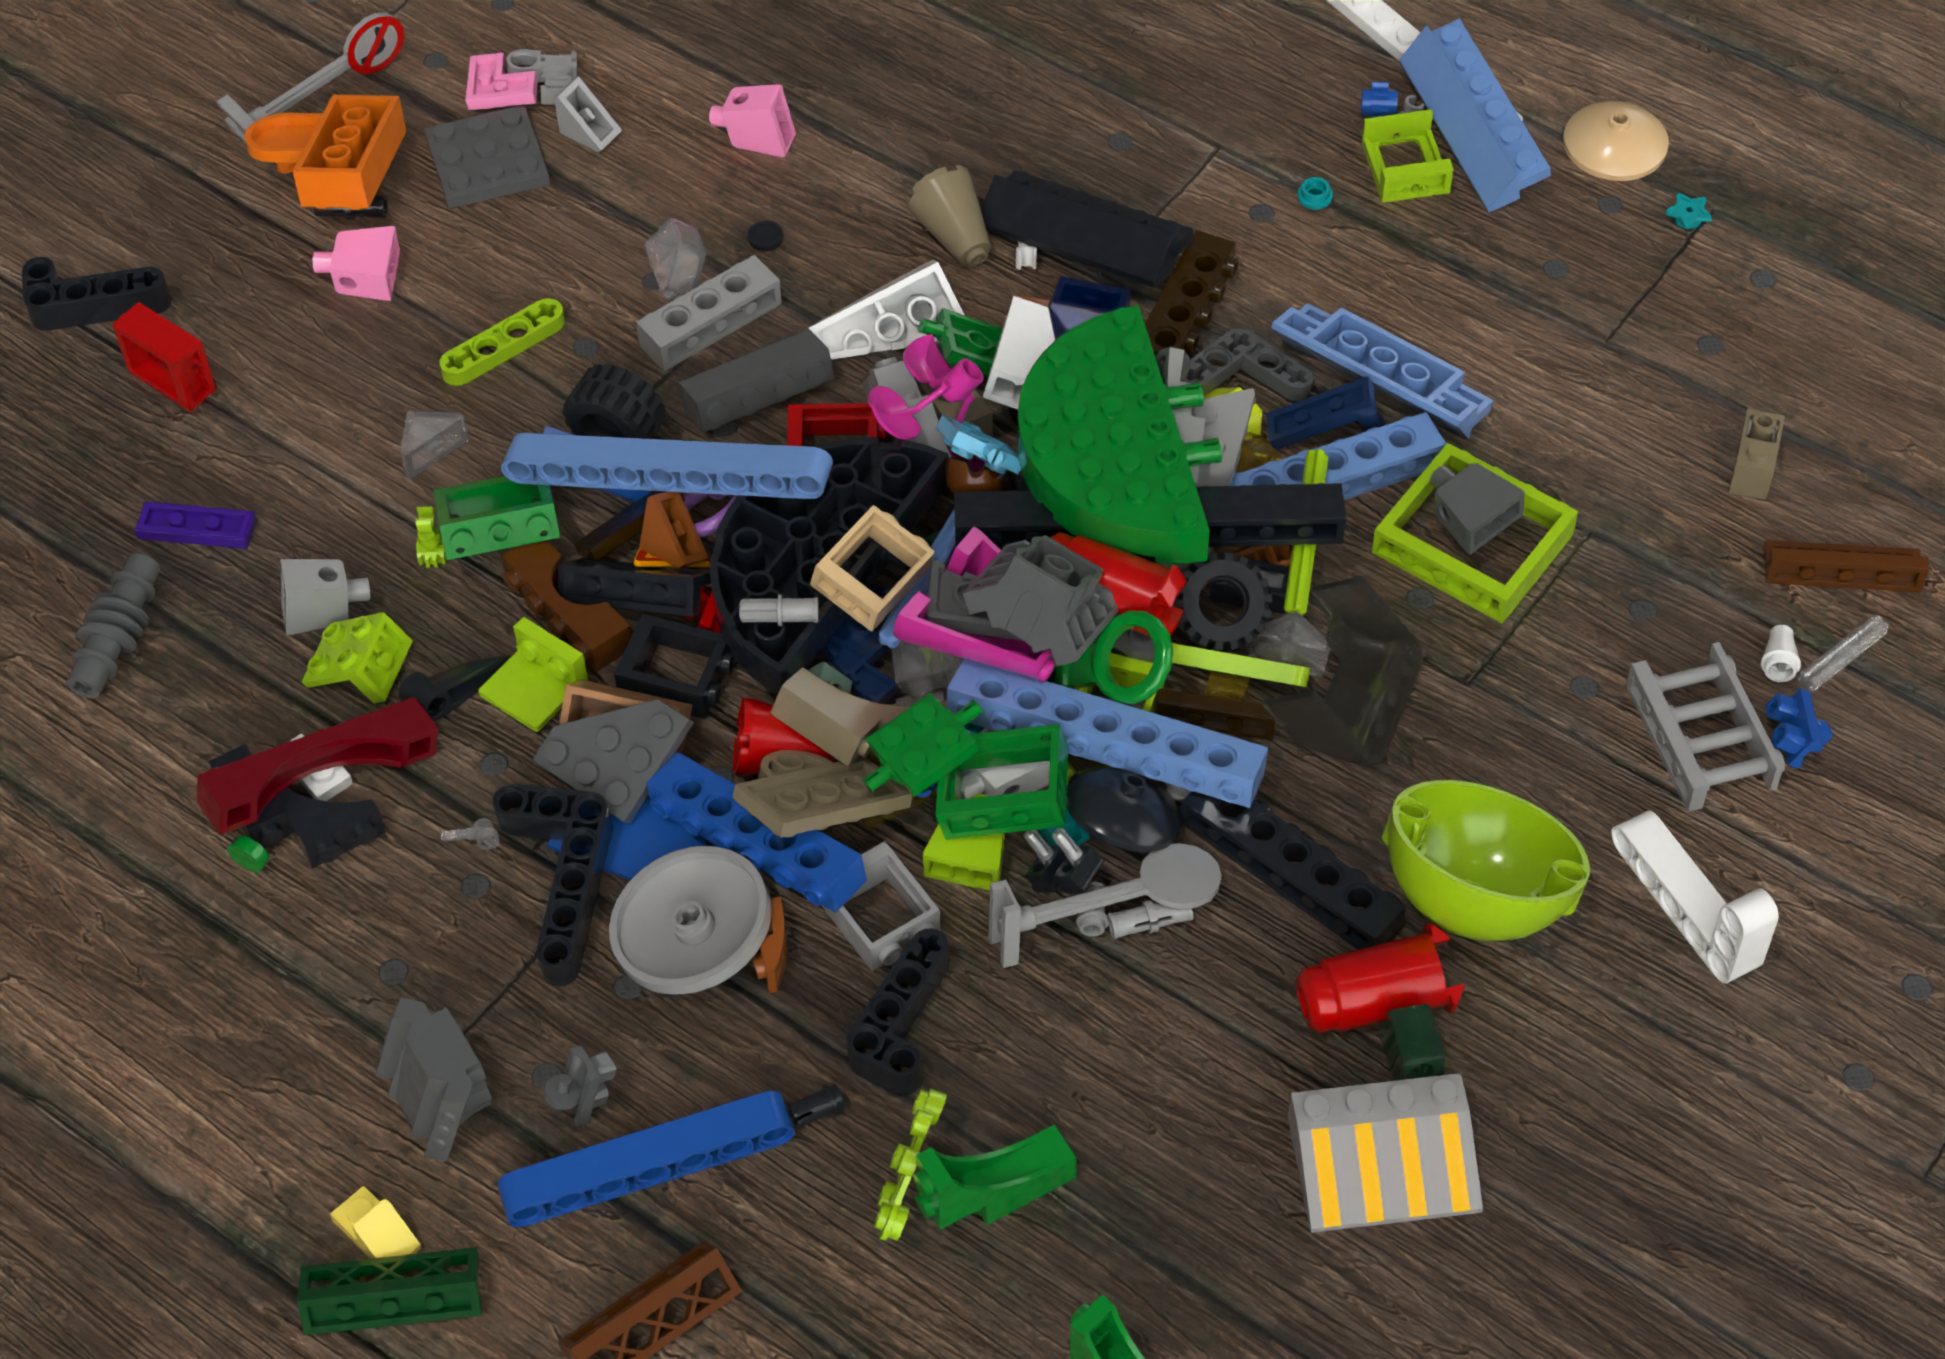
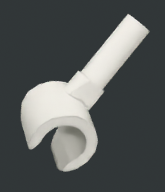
M1017 241L1019 247L1016 248V269L1021 270V266H1031L1033 269H1036L1037 248Z

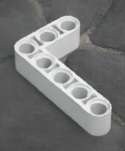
M1650 810L1612 828V840L1620 855L1720 982L1729 983L1762 966L1779 917L1774 900L1764 889L1757 888L1726 903L1660 818Z

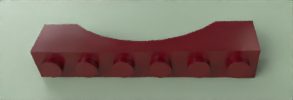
M415 697L399 703H392L385 708L356 716L349 721L320 729L313 734L284 742L277 747L248 755L241 760L212 768L205 773L199 774L197 779V803L218 834L221 835L256 822L264 808L278 793L295 781L315 772L355 764L386 765L401 768L436 755L438 727Z

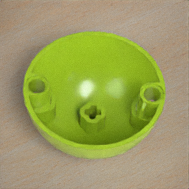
M1434 780L1410 786L1397 796L1382 834V839L1388 846L1390 863L1400 889L1408 900L1424 917L1435 925L1455 935L1472 940L1489 942L1524 938L1548 927L1561 916L1573 914L1590 875L1589 859L1582 844L1559 820L1545 810L1516 795L1473 782Z

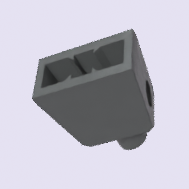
M1478 463L1470 464L1457 475L1446 465H1442L1434 471L1430 478V483L1437 488L1434 502L1436 517L1469 555L1523 516L1524 491Z

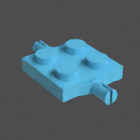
M942 414L936 429L944 436L943 442L952 447L951 451L969 460L972 459L973 455H976L977 458L985 462L984 465L1004 475L1007 470L1016 474L1021 470L1019 456L1008 444L981 432V429L972 422L970 423V421L961 423Z

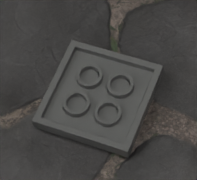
M525 105L424 128L448 209L550 185L549 175Z

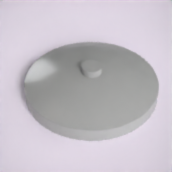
M696 846L671 852L644 867L630 880L619 895L612 910L609 924V939L612 951L625 973L634 982L651 991L680 995L711 988L740 971L761 947L771 921L772 906L770 894L755 866L745 857L734 851L714 846Z

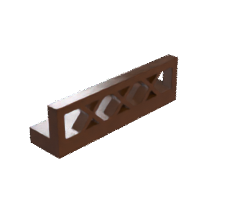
M1765 540L1763 546L1765 583L1921 592L1929 571L1928 557L1920 556V549Z
M701 1242L557 1343L564 1355L569 1359H587L601 1348L614 1350L613 1359H622L624 1352L630 1353L625 1359H647L743 1291L717 1247ZM716 1269L727 1288L712 1298L699 1296L703 1278ZM689 1287H691L690 1294L683 1292ZM675 1297L688 1299L684 1318L676 1323L662 1321L666 1303ZM697 1301L704 1303L698 1308H696ZM655 1312L654 1319L646 1318L647 1316ZM637 1323L652 1325L648 1343L639 1349L626 1346L631 1327ZM661 1327L668 1328L659 1334ZM618 1337L617 1345L610 1343Z

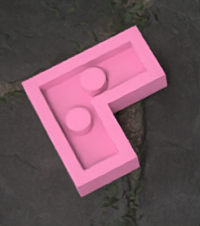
M504 53L470 56L465 98L468 110H486L496 107L535 104L538 86L536 72L528 71L506 74L507 63Z

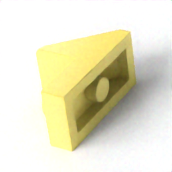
M362 1186L330 1213L332 1221L370 1259L416 1254L422 1249L421 1244L387 1199L379 1201L365 1186Z

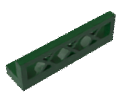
M473 1247L301 1266L297 1305L304 1335L482 1316V1300L478 1282V1248ZM468 1264L467 1271L453 1273L445 1271L451 1266ZM410 1270L422 1271L415 1277L403 1278L401 1276ZM365 1275L378 1276L371 1282L359 1283L356 1281ZM329 1279L333 1281L326 1287L311 1288V1281Z

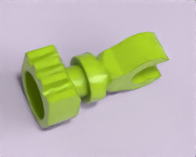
M433 506L417 507L419 519H416L418 532L416 552L419 566H423L425 563L427 568H430L431 565L438 567L439 563L446 565L447 559L440 530L436 527Z

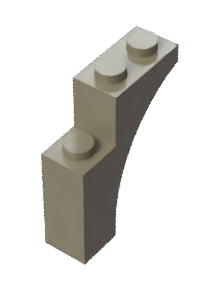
M802 667L781 686L771 714L849 767L860 755L866 758L871 753L866 738L909 707L885 705L856 697L826 683ZM947 701L940 702L946 708Z

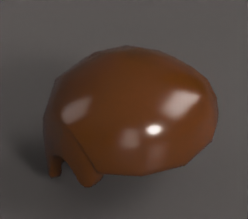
M947 458L946 483L953 494L954 492L1001 491L1005 482L1004 474L990 472L989 468L985 465L979 472H973L966 458Z

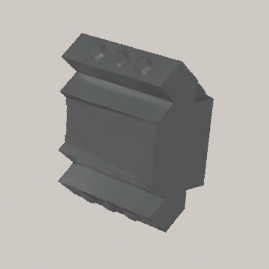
M1046 535L1033 537L1030 543L1023 540L1005 545L962 593L970 615L986 611L992 629L1000 627L1017 636L1031 646L1033 653L1051 649L1056 666L1076 662L1118 613L1112 591L1099 584L1104 569Z
M401 997L394 1016L391 1017L388 1024L389 1030L384 1037L385 1044H383L380 1051L381 1059L375 1076L393 1079L388 1098L396 1099L412 1127L410 1136L429 1140L424 1158L447 1162L459 1126L475 1112L492 1104V1098L485 1081L486 1076L479 1059L447 1007L430 1014L424 1002Z

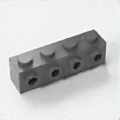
M809 329L678 383L685 413L704 433L709 430L718 429L724 424L743 416H750L756 411L772 404L784 402L789 397L806 390L818 388L821 384L833 380L834 373L829 348Z

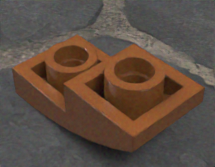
M781 896L771 898L772 913L769 929L759 948V954L753 956L757 979L765 978L769 994L778 991L783 978L787 957V938Z

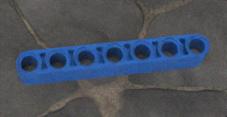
M766 1091L511 1171L498 1180L497 1187L510 1226L525 1227L778 1147L791 1140L795 1130L782 1094L778 1091Z

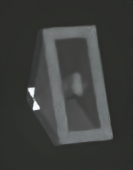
M407 411L400 455L405 475L409 479H412L469 441L465 419L460 412Z
M1297 611L1266 622L1263 631L1251 642L1247 657L1310 668L1309 675L1323 678L1332 648V642Z

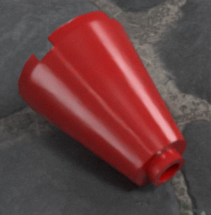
M752 697L742 698L736 725H739L737 738H734V775L742 777L759 775L761 760L766 755L781 750L810 752L822 756L832 763L834 759L837 760L771 714L774 705Z

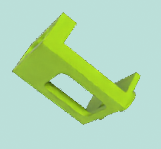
M1432 109L1364 119L1361 144L1382 203L1450 193L1454 168L1450 159L1442 160L1431 130ZM1405 142H1415L1419 145L1424 162L1385 167L1379 147Z

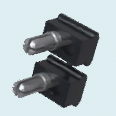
M1064 828L1055 830L1052 835L1059 846H1048L1037 830L1026 831L1024 838L1038 856L1025 875L1033 885L1032 889L1037 892L1055 893L1061 885L1060 889L1063 892L1084 893L1103 865L1104 859L1099 857L1091 846H1077Z

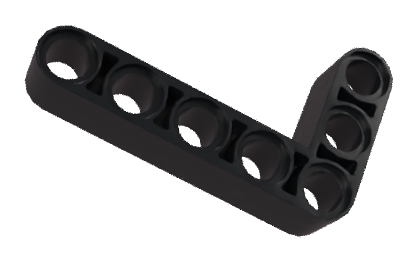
M507 784L500 787L492 798V804L501 829L506 834L513 836L563 841L537 945V958L547 982L554 986H566L577 978L581 968L613 831L609 808L605 798L595 792ZM519 808L516 811L508 812L510 809ZM558 812L553 816H547L549 813ZM591 816H598L593 820H586ZM582 851H590L585 855H578ZM574 886H582L578 890L569 891ZM567 921H573V923L567 927H560L561 924ZM556 958H565L562 962L551 963Z

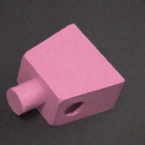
M782 85L735 87L730 91L724 106L713 105L710 109L709 121L711 126L726 127L731 144L735 148L786 157L796 131Z
M395 226L339 232L336 234L333 252H314V272L331 273L335 291L339 294L391 301L400 255Z

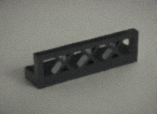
M580 558L558 564V594L572 603L582 605L608 602L612 608L695 616L700 614V587L711 584L710 571L677 567H638L628 562L597 561L588 558Z

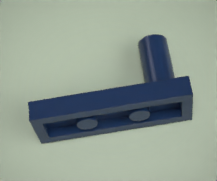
M1368 376L1266 413L1268 439L1275 450L1357 421L1364 432L1370 428H1379L1386 425L1377 412L1374 384Z

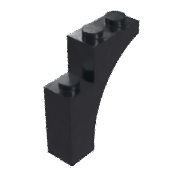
M246 744L208 762L212 769L241 760L251 755ZM287 788L274 797L264 808L256 822L242 827L246 836L254 839L263 847L275 845L283 838L293 834L312 868L323 863L332 862L341 854L359 845L368 844L378 836L386 833L380 812L372 799L359 802H328L302 796Z

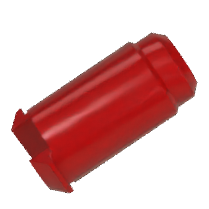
M1059 532L1049 537L1104 569L1099 584L1112 591L1118 608L1116 615L1129 610L1147 611L1159 618L1170 635H1172L1184 612L1183 609L1177 608L1173 604L1187 582L1178 566L1173 565L1171 568L1081 535L1073 537ZM1142 627L1131 628L1133 631L1149 636V633Z
M1426 923L1421 934L1321 959L1317 965L1302 968L1296 978V993L1306 1024L1318 1033L1332 1030L1345 1032L1444 1006L1446 1012H1455L1464 993V984L1446 988L1442 965L1435 948L1444 945L1451 938L1433 923Z

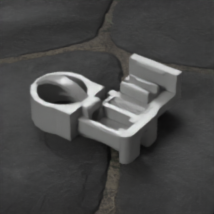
M518 49L508 54L506 59L507 74L535 71L538 82H545V85H541V105H555L554 98L577 77V53L573 50L571 55L541 54V50ZM519 65H529L530 67H518V66H519Z

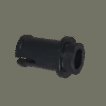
M823 1084L822 1090L798 1101L790 1102L788 1107L790 1112L793 1113L792 1118L797 1128L800 1129L833 1113L834 1116H838L839 1110L845 1108V1103L836 1084L829 1087L827 1084Z

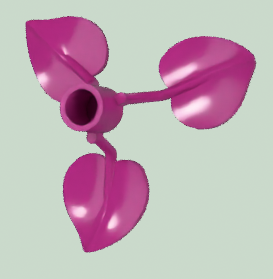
M929 334L914 340L908 345L903 353V361L914 378L922 383H929L931 388L936 390L909 409L901 396L888 387H874L867 397L868 404L876 419L888 433L902 440H911L921 432L919 423L912 415L917 414L940 395L951 403L963 401L956 421L963 423L969 405L976 399L975 395L971 392L984 380V376L980 368L968 359H961L950 369L936 346L933 334ZM952 447L949 448L951 457H962L951 451ZM973 455L971 460L967 459L969 467L973 472H979L985 463L977 458L976 455Z

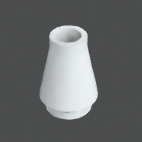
M1777 625L1770 630V637L1761 660V668L1770 680L1787 682L1796 676V673L1800 670L1801 661L1794 641L1793 630L1786 625Z

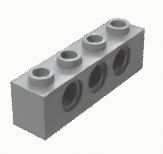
M753 255L638 320L636 326L639 346L665 372L781 305L780 280Z

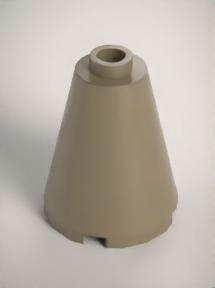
M955 165L958 170L949 172L946 166L939 168L915 183L912 187L914 195L911 199L908 196L906 197L907 207L961 265H980L988 258L991 244L971 174L962 165Z

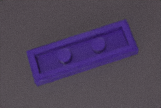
M145 501L135 533L137 539L247 549L257 519L254 511Z

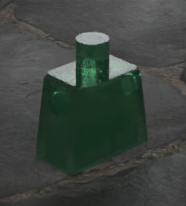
M1421 1004L1388 1011L1380 1031V1038L1393 1081L1444 1075L1445 1053L1431 1006L1429 1004ZM1421 1065L1420 1073L1422 1074L1413 1073V1070Z

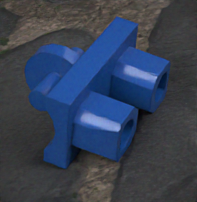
M1800 688L1792 697L1777 693L1765 706L1767 718L1779 722L1771 736L1774 748L1785 751L1788 766L1798 769L1802 765L1805 755L1811 751H1822L1823 745L1832 738L1829 723L1816 718L1811 694L1807 690Z

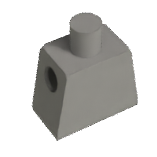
M280 559L281 608L286 635L326 628L330 623L348 620L349 602L370 600L368 577L346 579L344 563L339 559Z

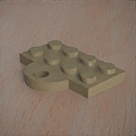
M781 750L766 755L761 760L758 779L735 784L733 799L780 838L793 837L795 834L811 830H823L829 826L846 822H858L860 819L876 815H888L894 811L910 808L913 796L903 785L892 779L871 793L863 783L862 778H865L879 767L868 758L858 757L848 767L840 761L832 763L817 754L799 750Z

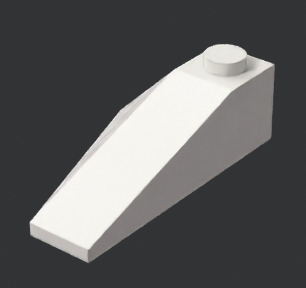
M933 259L808 328L829 348L832 360L879 351L904 349L914 340L927 335L918 332V325L923 317L936 322V318L942 308L962 315L964 313L938 261Z

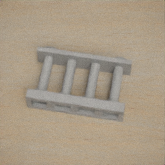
M1720 642L1712 644L1706 665L1660 677L1652 673L1646 660L1631 664L1626 688L1687 812L1703 808L1707 791L1713 785L1761 774L1769 791L1777 789L1782 772L1785 770L1783 755L1779 749L1773 747L1736 675L1734 660L1731 656H1726ZM1713 680L1720 694L1719 697L1674 708L1673 705H1668L1663 692ZM1729 711L1736 728L1690 739L1688 736L1683 735L1678 724ZM1744 742L1753 759L1706 771L1704 768L1699 767L1694 754Z

